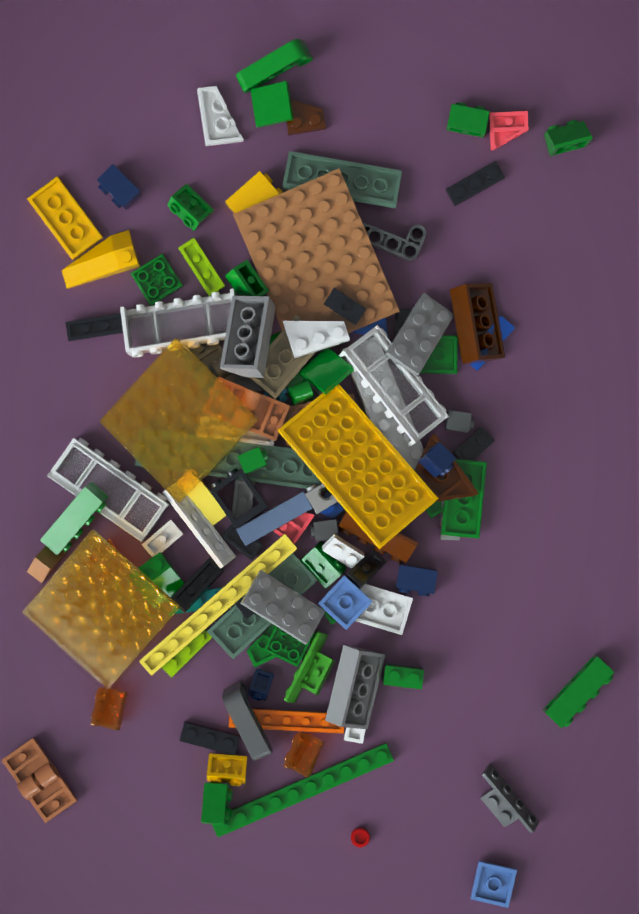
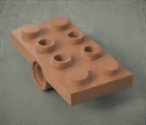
M218 376L204 413L229 422L238 428L276 441L279 434L278 429L282 427L290 405Z
M34 737L1 760L17 782V787L22 796L31 802L45 823L78 800Z

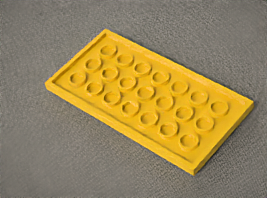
M339 384L327 395L324 393L319 395L278 429L280 435L379 549L438 500V497Z

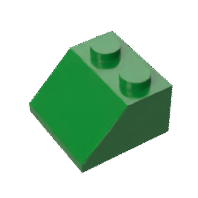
M572 120L567 122L566 126L559 127V125H554L548 128L544 137L550 157L588 146L593 138L584 121Z
M161 552L129 574L137 588L154 608L173 596L185 584L170 561Z

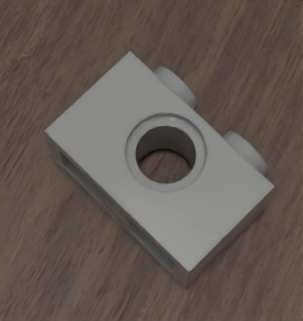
M315 483L308 487V493L305 494L316 514L338 502L333 495L329 498L321 496V489L325 487L323 483L319 486Z

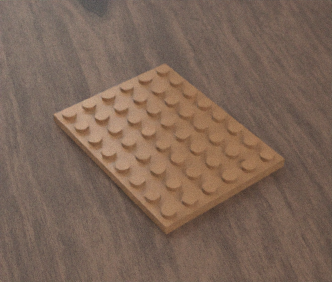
M340 168L233 214L258 275L269 290L267 296L270 297L276 306L275 314L282 331L284 330L283 321H291L296 315L303 321H344L347 332L350 333L400 312ZM333 288L366 308L356 325L324 305Z

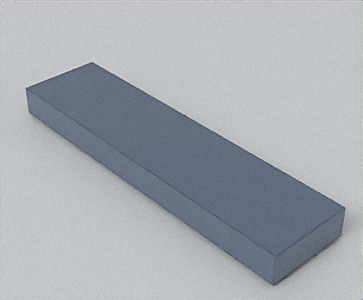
M301 492L236 530L244 545L247 546L311 510L312 506L304 492Z

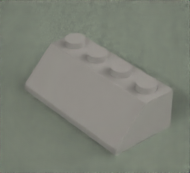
M232 296L220 364L222 370L244 377L264 378L276 308L270 297Z
M343 645L325 721L340 727L368 729L386 654Z

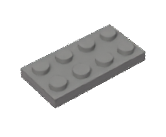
M421 294L385 355L413 375H419L454 314L427 294Z
M262 570L258 572L240 603L303 644H308L325 613V610Z

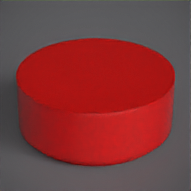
M357 827L352 831L351 842L354 846L362 848L369 843L370 834L367 829Z

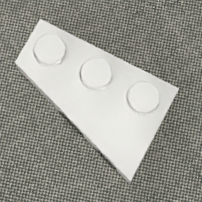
M217 86L197 88L205 146L243 142L244 139L239 133L236 123L231 117Z
M283 321L294 359L350 341L344 321Z

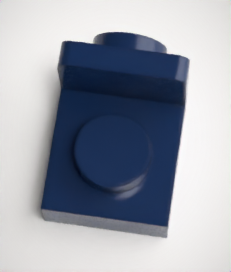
M256 668L248 695L254 700L266 701L274 674Z

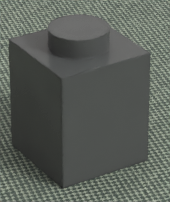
M447 411L449 417L446 418L445 430L469 433L470 429L473 430L474 418H471L472 413Z
M336 519L313 522L314 526H310L311 538L315 537L316 541L329 540L333 534L338 536Z

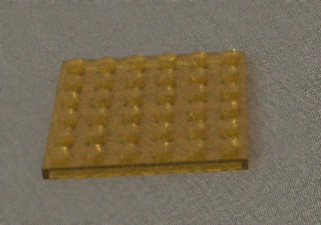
M175 338L99 422L180 503L248 432L258 419L178 338Z
M93 529L22 613L109 689L181 606Z

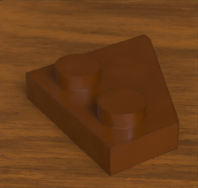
M291 100L294 120L286 122L288 136L326 130L323 109Z

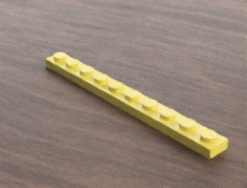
M286 534L281 536L140 659L139 662L152 676L243 597L260 570L269 574L298 548Z

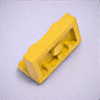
M209 753L207 781L222 784V782L230 783L232 786L245 784L247 756Z

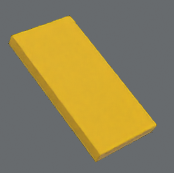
M58 176L27 198L72 260H75L103 239V236Z

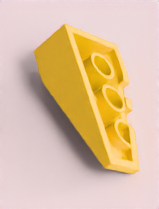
M130 230L109 236L65 267L62 273L67 289L140 267Z

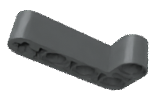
M362 222L365 230H369L367 232L368 237L372 233H377L380 236L378 242L370 240L373 248L407 262H412L418 257L426 237V229L422 225L412 226L407 238L403 239ZM419 230L423 236L420 239H415L412 236V232ZM393 240L397 243L398 247L390 249L387 243ZM413 248L415 255L412 257L407 256L405 249Z
M240 681L223 689L222 699L252 759L257 761L272 754V747L248 702V692L244 683Z

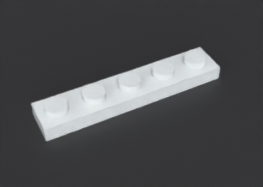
M178 482L162 492L220 569L236 557L214 526Z

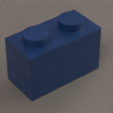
M114 164L97 179L100 184L98 188L105 195L109 193L113 197L111 201L119 209L123 207L127 210L142 195L140 190Z
M438 442L418 462L435 478L438 475L443 476L445 473L447 474L454 467L452 462L456 458Z
M399 564L395 587L399 588V592L410 593L413 590L418 591V595L429 597L430 593H435L438 571Z

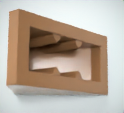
M45 546L34 558L27 572L43 583L65 552L62 551L56 555Z

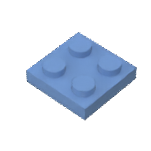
M344 575L318 604L347 630L373 601Z
M479 860L470 896L471 900L509 908L517 869Z

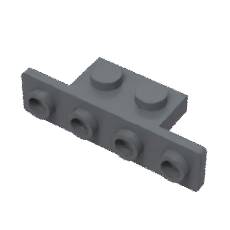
M491 764L486 766L482 776L492 788L482 794L480 799L504 827L519 819L530 833L534 832L539 824L536 816L528 810L524 802L518 798L511 786L500 776L499 772Z

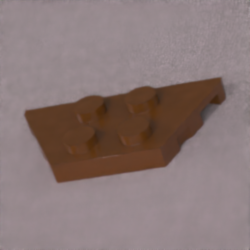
M435 433L431 435L420 459L438 442L443 445ZM455 460L452 462L454 467L447 474L445 473L443 476L438 475L435 478L419 462L414 469L418 476L438 497L436 502L479 494Z

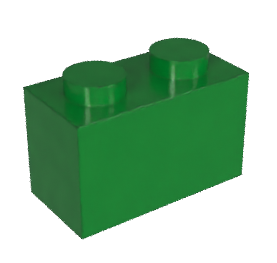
M456 102V104L451 105L446 130L483 138L490 111H486V108L481 106L471 108L467 107L465 103Z
M248 260L233 268L225 276L239 296H264L269 292Z
M260 447L237 456L245 474L268 465L266 461L269 460L266 450H261Z
M385 663L383 685L422 689L424 669L422 667Z
M204 783L202 823L227 825L228 821L231 820L229 801L233 799V789H230V785Z

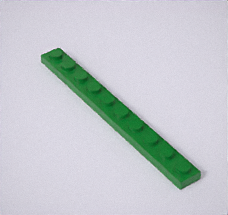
M385 742L231 809V820L228 821L227 825L212 824L217 837H221L391 763L394 759Z

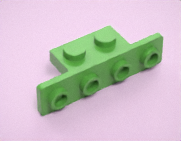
M318 631L313 636L311 646L304 654L303 662L300 668L296 670L291 686L286 690L284 701L295 703L302 688L315 695H319L335 663V660L320 652L328 637L326 633Z

